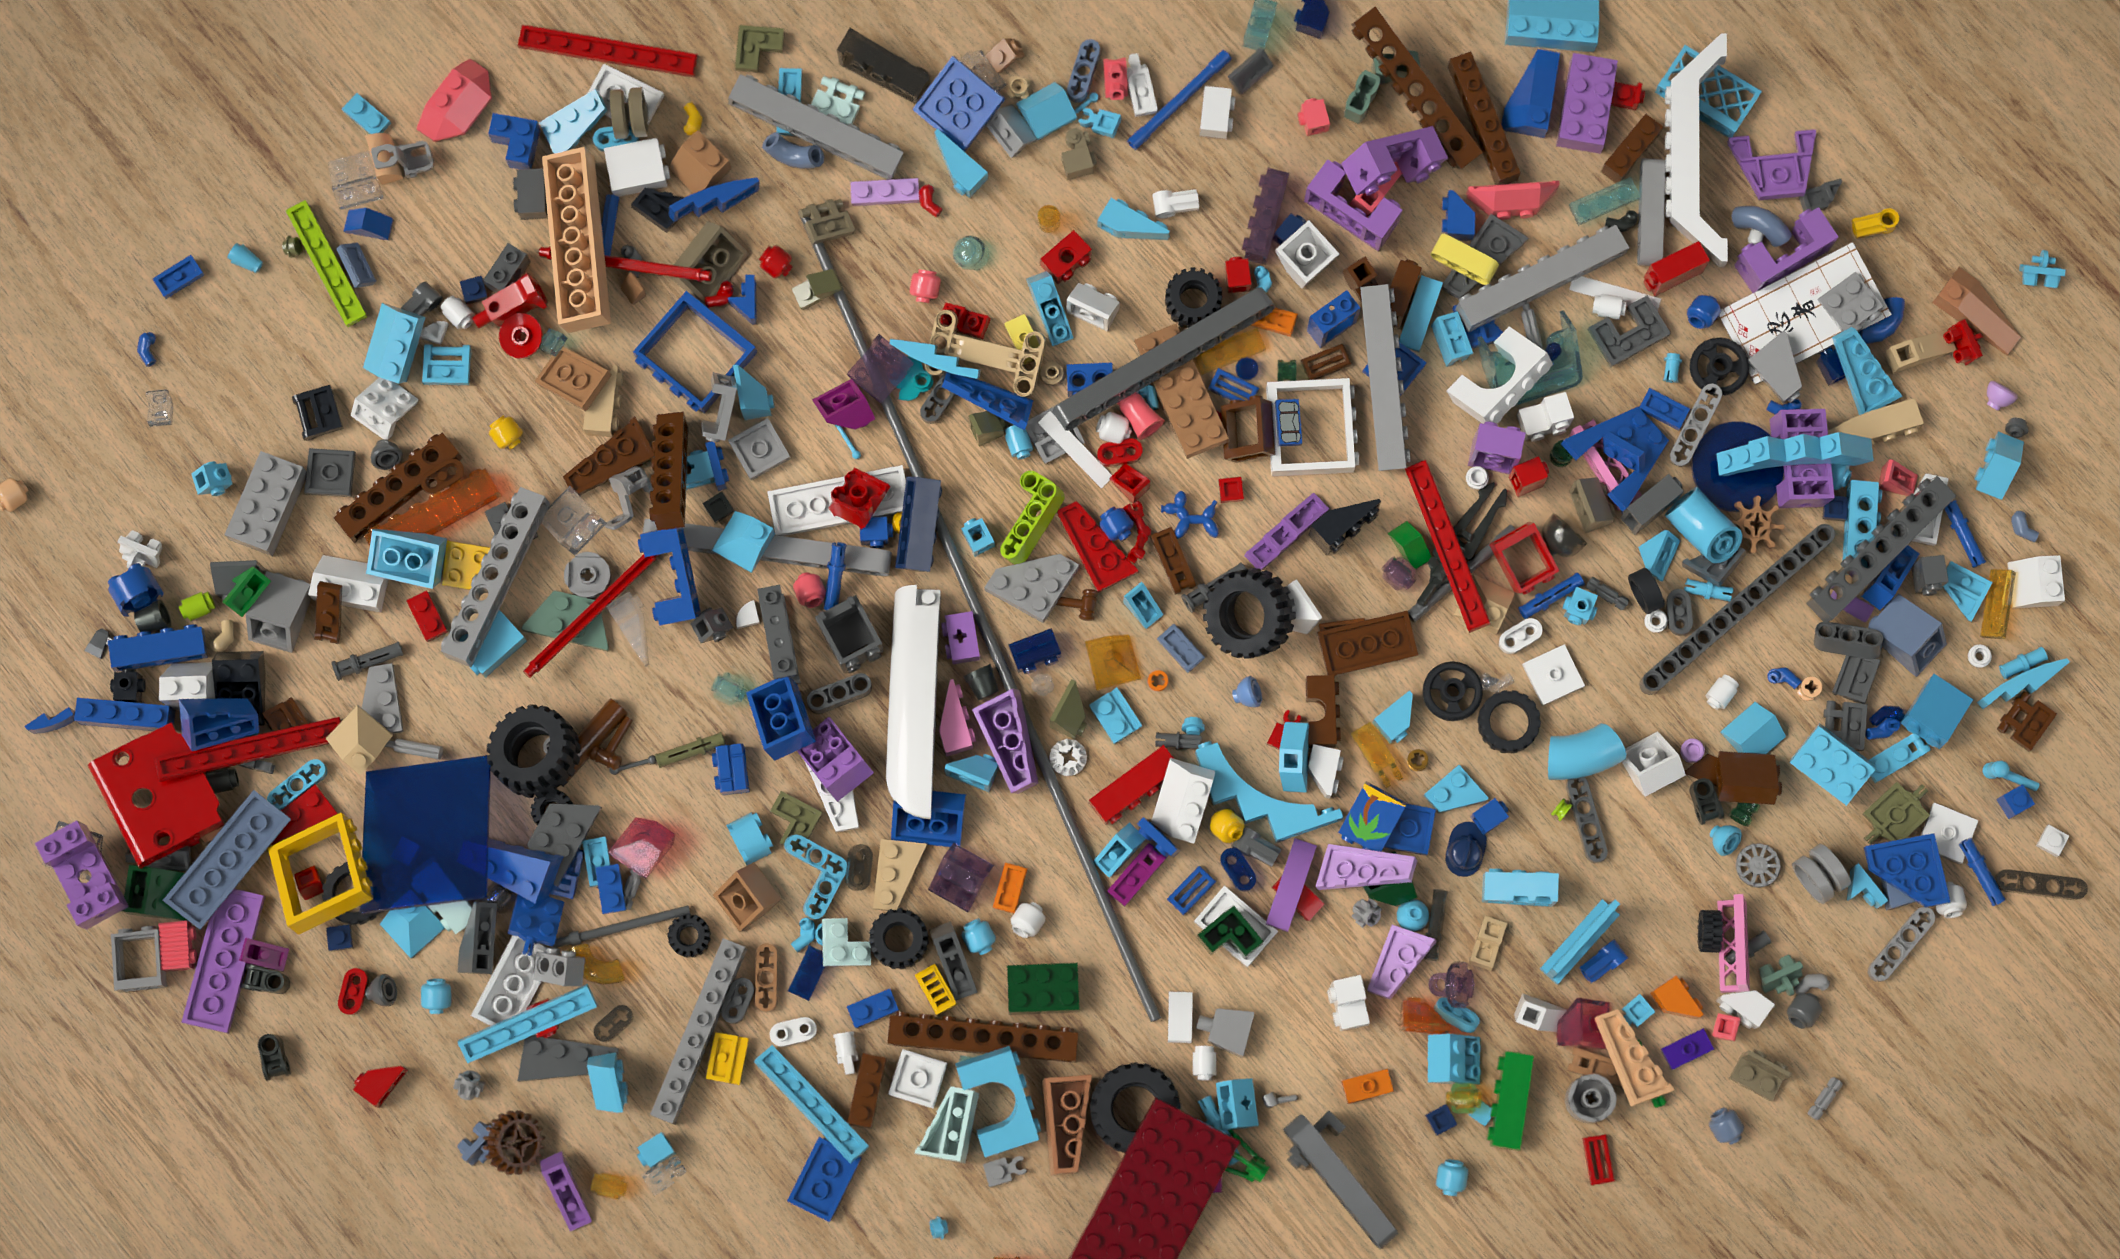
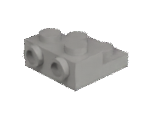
M1856 272L1818 298V302L1841 332L1850 327L1855 328L1859 332L1863 328L1862 324L1867 320L1873 322L1882 315L1880 311L1884 307Z

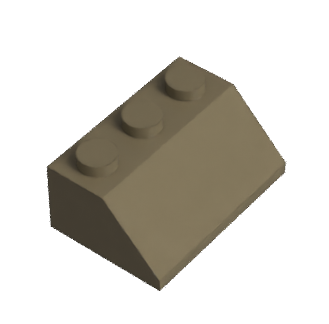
M707 221L675 262L674 266L703 268L705 271H711V281L702 280V282H698L692 279L669 277L681 288L705 304V297L716 295L721 283L730 280L749 253L724 228Z

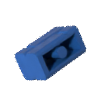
M739 743L715 747L716 753H712L713 767H718V776H714L716 790H720L722 795L750 792L744 744Z

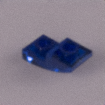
M810 945L808 946L788 988V992L808 1001L810 1000L825 968L823 966V951Z

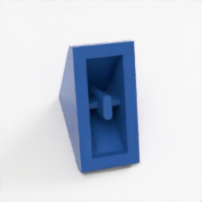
M367 207L348 210L344 233L389 241L393 218Z

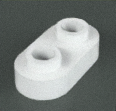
M1533 618L1523 620L1500 636V649L1506 654L1517 653L1540 638L1542 625ZM1526 628H1532L1534 634L1528 635ZM1506 640H1513L1514 646H1508Z
M808 1017L777 1023L770 1030V1039L779 1047L810 1041L815 1037L817 1027L815 1022ZM802 1025H808L809 1030L807 1033L800 1031ZM780 1030L786 1032V1036L783 1039L777 1037V1033Z

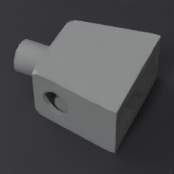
M1216 1009L1214 1019L1200 1015L1196 1029L1210 1032L1208 1043L1242 1058L1254 1012Z

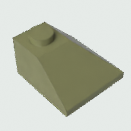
M1071 679L1050 718V728L1075 740L1077 735L1082 736L1087 724L1084 723L1085 713L1076 681Z

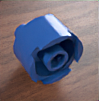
M140 563L130 566L128 571L121 575L113 576L108 580V592L121 614L125 617H130L128 613H135L147 607L152 602L157 601L159 595L163 597L164 594L148 567H142Z

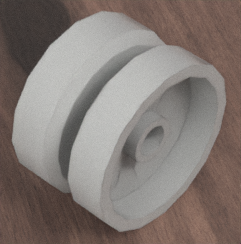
M1821 843L1809 851V858L1803 855L1792 863L1793 870L1801 884L1821 904H1825L1834 897V890L1841 892L1851 885L1849 875L1841 862Z

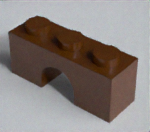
M1645 114L1604 163L1601 173L1619 185L1632 170L1640 156L1660 136L1663 126L1648 114Z
M1335 675L1306 676V702L1318 703L1325 711V716L1321 720L1308 721V748H1312L1313 744L1335 748L1337 741H1341V729L1336 727V718H1340V704L1335 703V695H1339V681L1335 682Z
M862 1054L847 1122L849 1125L867 1129L873 1128L878 1094L887 1063L886 1058Z

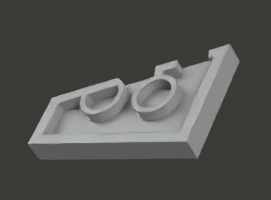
M390 663L369 667L362 709L388 731L395 734L404 732L394 665Z

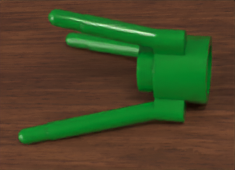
M1228 1130L1234 1138L1240 1141L1239 1144L1254 1159L1249 1161L1235 1152L1233 1157L1247 1166L1245 1171L1248 1173L1226 1167L1225 1171L1243 1177L1250 1182H1253L1255 1179L1260 1183L1269 1170V1166L1265 1164L1266 1160L1260 1157L1233 1130Z

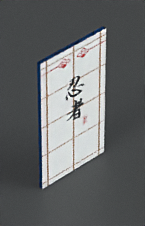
M1852 242L1721 309L1718 317L1721 319L1731 340L1742 347L1748 359L1784 330L1789 339L1795 364L1834 345L1832 337L1841 333V331L1818 302V298L1854 272L1859 275L1868 289L1872 290L1884 306L1883 310L1880 311L1882 315L1873 322H1870V320L1862 324L1863 328L1860 331L1891 316V311L1884 302L1856 246ZM1749 365V374L1752 382L1755 385L1762 382L1761 377Z

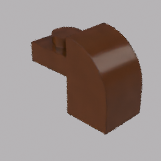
M1366 256L1343 270V275L1349 288L1354 290L1361 303L1360 287L1379 285L1374 278L1377 274Z

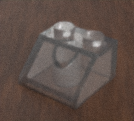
M571 486L548 507L541 522L555 539L573 555H576L607 524L600 514Z

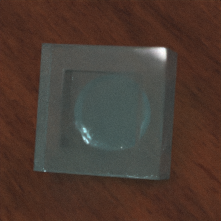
M549 328L543 335L539 349L556 357L568 338L564 334Z

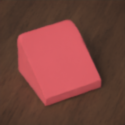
M1718 1013L1712 1036L1720 1040L1735 1041L1741 1018Z

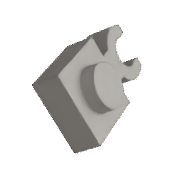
M1015 1157L1009 1164H1007L1006 1158L983 1164L989 1188L1012 1181L1010 1175L1012 1173L1017 1175L1025 1174L1027 1172L1026 1169L1018 1170L1015 1166L1018 1161L1023 1160V1157Z

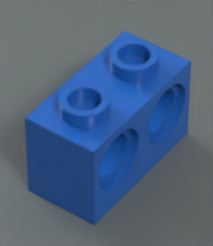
M1112 363L1067 364L1068 397L1095 383L1097 378L1105 377L1112 373ZM1076 378H1081L1085 381V384L1077 387L1072 382Z

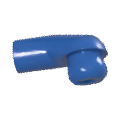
M152 332L141 334L137 346V352L146 367L156 363V359L150 351V345L156 341V337Z
M1796 399L1792 403L1780 405L1771 400L1766 410L1777 414L1780 410L1801 409L1802 403Z
M1786 667L1771 669L1767 674L1770 683L1786 682L1794 690L1802 682L1801 679Z
M1892 717L1887 718L1878 727L1867 728L1865 736L1868 740L1888 738L1899 730L1900 722Z

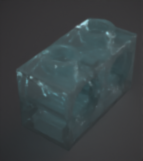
M1271 0L1254 1L1243 39V47L1256 51L1259 48L1265 50L1278 2Z

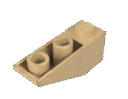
M1948 330L1913 338L1889 347L1884 355L1893 375L1956 351L1954 343H1946L1943 334Z
M618 365L613 366L610 371L611 377L585 412L583 431L586 435L613 437L614 430H618L619 419L615 417L616 408L620 409L621 395H618L619 386H623L624 378L623 373H620Z

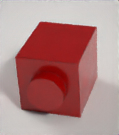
M1232 257L1229 261H1225L1228 293L1250 291L1251 278L1248 259Z

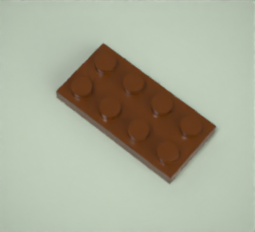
M1408 611L1317 632L1327 675L1336 676L1418 656Z

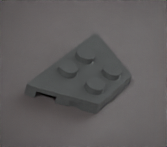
M549 804L527 846L533 851L539 850L546 852V854L563 856L554 881L555 886L559 887L600 813L601 806Z

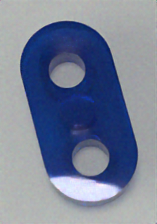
M1228 848L1224 850L1220 857V864L1237 890L1242 892L1250 891L1256 884L1254 871L1238 849ZM1234 857L1236 863L1231 865L1227 862V859ZM1242 876H1246L1249 879L1247 884L1240 882Z

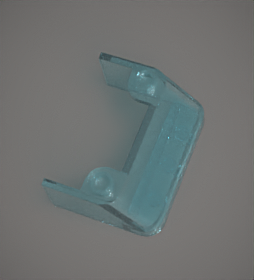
M1564 310L1560 311L1562 330L1549 335L1546 341L1547 350H1544L1548 353L1553 365L1534 384L1532 389L1519 399L1516 405L1573 388L1582 381L1583 374L1577 331ZM1477 337L1481 364L1490 389L1498 388L1512 378L1516 365L1510 361L1505 363V359L1500 352H1491L1483 337Z

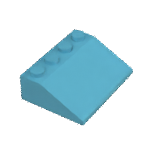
M1508 0L1505 45L1585 52L1595 51L1598 43L1599 0Z

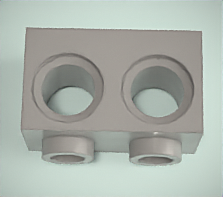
M546 948V952H536L534 980L561 986H582L585 958L576 956V952L562 951L560 953L561 949Z

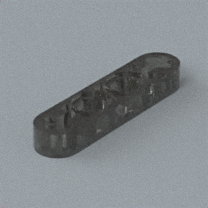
M2009 869L1998 872L1994 877L2000 891L2079 900L2085 897L2088 891L2087 884L2079 878ZM2007 875V879L2016 880L2017 875L2019 876L2017 883H2009L2004 886V882L2000 881V878ZM2025 877H2030L2034 880L2035 887L2032 890L2024 887L2023 880ZM2049 880L2057 882L2058 891L2056 893H2051L2047 890L2046 884ZM2063 881L2066 882L2065 887H2072L2076 883L2077 888H2080L2081 892L2074 895L2073 890H2065L2064 894H2062L2064 890Z

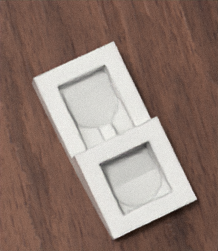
M1169 992V1043L1192 1042V992Z

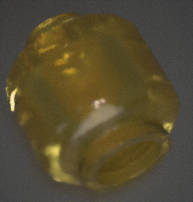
M1454 1083L1451 1090L1446 1092V1104L1451 1106L1455 1114H1474L1477 1108L1481 1107V1090L1477 1089L1473 1083Z

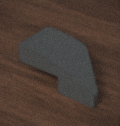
M1842 179L1825 182L1819 187L1807 189L1805 195L1799 197L1803 212L1807 209L1813 211L1818 207L1820 210L1826 209L1833 201L1839 186L1842 184Z

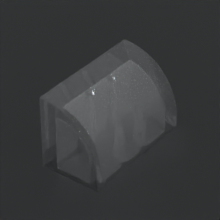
M982 50L967 52L960 59L961 62L997 92H1000L1007 86L1000 74L996 72L985 57Z

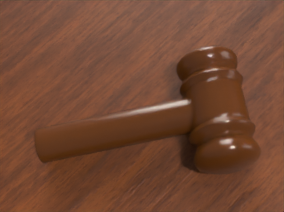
M1092 589L1083 590L1082 600L1067 597L1059 598L1056 605L1079 608L1080 614L1078 617L1081 620H1094L1096 597L1098 596L1097 591Z
M625 716L607 748H601L599 745L593 747L590 752V759L614 771L617 770L622 763V757L614 752L633 720Z

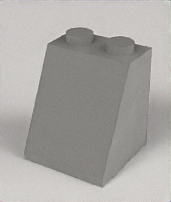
M267 571L265 576L271 580L270 584L245 614L248 640L292 653L311 597L308 595L310 584L300 579L295 580L285 577L280 573Z

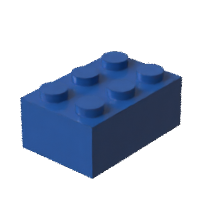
M791 677L775 679L746 692L763 749L774 761L816 742L798 684Z

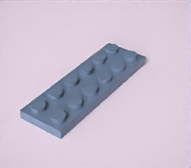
M253 790L163 901L201 930L291 819Z

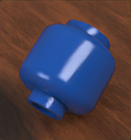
M1697 296L1687 309L1689 323L1698 329L1711 327L1720 315V305L1713 296Z
M1114 506L1100 516L1102 519L1100 521V528L1111 541L1119 539L1122 542L1132 534L1130 530L1134 523L1123 508L1116 509Z

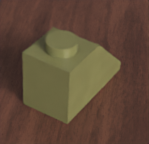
M989 411L974 413L968 416L970 429L979 447L1004 436L1003 428L1006 425L1002 418Z

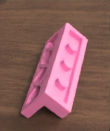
M1593 419L1583 426L1579 425L1572 429L1570 436L1597 424ZM1602 438L1600 439L1602 444L1597 442L1583 454V457L1595 476L1598 477L1599 482L1604 483L1607 494H1609L1629 474L1622 463L1614 458L1608 457L1607 462L1603 461L1596 448L1603 449ZM1609 467L1617 468L1620 471L1619 481L1615 480L1608 469ZM1639 490L1634 496L1631 503L1635 502L1638 498L1642 496ZM1613 502V504L1615 505V507H1616L1617 510L1619 511L1620 508Z
M1735 894L1734 900L1717 901L1718 910L1721 911L1723 921V941L1721 951L1719 952L1721 993L1750 991L1747 901L1743 894ZM1723 907H1734V917L1730 921L1724 916ZM1730 927L1735 929V939L1731 943L1724 938V933ZM1731 949L1736 952V961L1732 966L1725 961V955ZM1733 971L1736 974L1737 985L1726 986V978Z

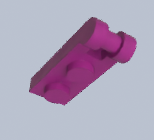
M1148 843L1107 890V893L1125 907L1164 863L1167 857L1156 852L1154 846ZM1147 856L1154 861L1151 866L1143 861Z

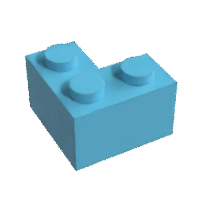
M1999 431L1994 439L1990 438L1985 449L1987 453L1984 462L1986 463L1983 468L1979 467L1974 478L1977 481L1976 490L1995 498L2003 499L2021 464L2024 441Z

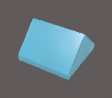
M1056 82L1016 103V106L1038 140L1077 119L1065 90Z
M1756 702L1720 732L1740 753L1767 754L1786 737L1776 716Z

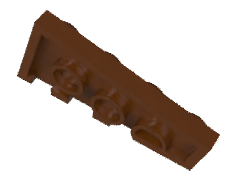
M636 417L632 418L625 427L614 433L613 437L596 448V451L589 457L584 458L566 473L563 478L573 498H576L608 482L609 478L616 474L651 461V458L655 457Z

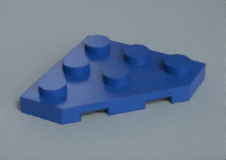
M1934 833L1864 847L1869 871L1925 908L1950 903Z

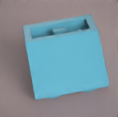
M1457 1034L1428 1035V1082L1479 1085L1481 1074L1480 1037Z
M616 1052L588 1057L587 1068L596 1109L616 1113L623 1112L624 1104L628 1103L627 1096L629 1092L627 1082H622V1073H624L622 1059L618 1060Z

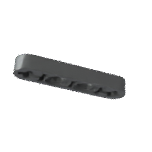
M1585 777L1576 778L1578 783H1583V786L1580 788L1581 795L1586 793L1587 797H1580L1575 800L1574 796H1578L1576 788L1571 787L1574 779H1568L1566 790L1572 804V811L1585 856L1591 863H1600L1607 856V847L1588 781ZM1584 801L1589 804L1590 810L1587 814H1582L1577 810L1579 802ZM1586 824H1593L1595 826L1596 834L1594 836H1587L1584 833L1583 828ZM1599 838V841L1595 842L1597 850H1602L1598 859L1595 855L1591 856L1590 852L1593 850V844L1587 845L1586 841H1593Z

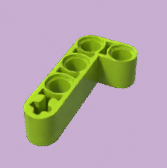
M1032 470L1024 472L1020 478L1021 487L1031 494L1032 498L1000 549L1002 556L1014 565L1023 563L1028 559L1065 499L1064 491ZM1036 481V484L1031 487V484ZM1054 490L1053 495L1048 497L1049 493ZM1042 510L1041 514L1036 517L1037 512ZM1029 529V533L1026 536H1024L1026 530Z

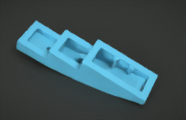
M890 339L889 344L931 367L956 375L980 378L981 369L958 366L959 357L937 354L938 345Z
M2066 658L2023 672L1998 686L1977 703L1984 709L2000 695L2007 702L2022 689L2032 694L2070 661Z

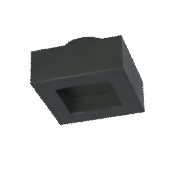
M722 491L703 503L715 524L735 512Z

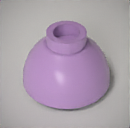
M1996 381L1989 382L1987 387L1989 401L1987 404L1999 411L2001 407H2007L2017 400V394Z

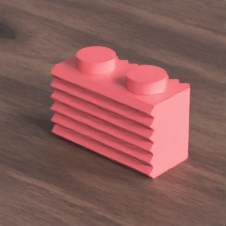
M191 922L159 923L161 970L170 972L194 969L193 963H197V951L193 949L192 940L196 939L195 926L191 925Z

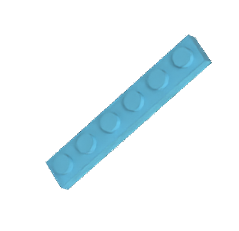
M586 984L458 1040V1045L467 1063H470L594 1009L598 1004L589 985Z
M773 1045L755 1059L754 1063L850 1164L868 1149L869 1145Z

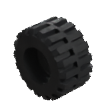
M1190 267V271H1186L1185 268L1181 270V274L1176 273L1173 276V280L1169 281L1165 294L1166 311L1168 315H1171V320L1173 322L1178 321L1180 327L1187 325V328L1220 310L1223 296L1222 287H1219L1218 279H1213V274L1211 272L1206 274L1205 269L1200 268V271H1195V267ZM1188 289H1198L1206 295L1207 302L1202 307L1189 308L1182 303L1180 296Z
M897 908V910L890 909L884 914L881 913L879 918L872 923L873 926L869 932V944L877 960L892 969H906V967H912L916 962H920L924 953L926 954L927 945L929 944L928 932L924 922L917 914L915 915L908 909L907 911L902 908ZM894 926L907 927L913 935L912 945L903 952L891 951L885 943L886 933Z

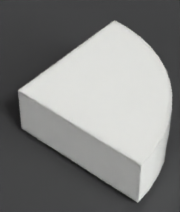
M437 321L424 327L420 338L441 345L449 325L448 322Z
M754 600L748 602L740 609L736 619L737 629L760 624Z

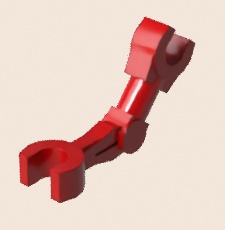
M1139 500L1134 502L1132 506L1127 504L1123 507L1138 529L1136 544L1127 556V559L1134 564L1137 558H1143L1145 554L1143 547L1151 534V529L1148 525L1146 526L1142 518L1144 512Z

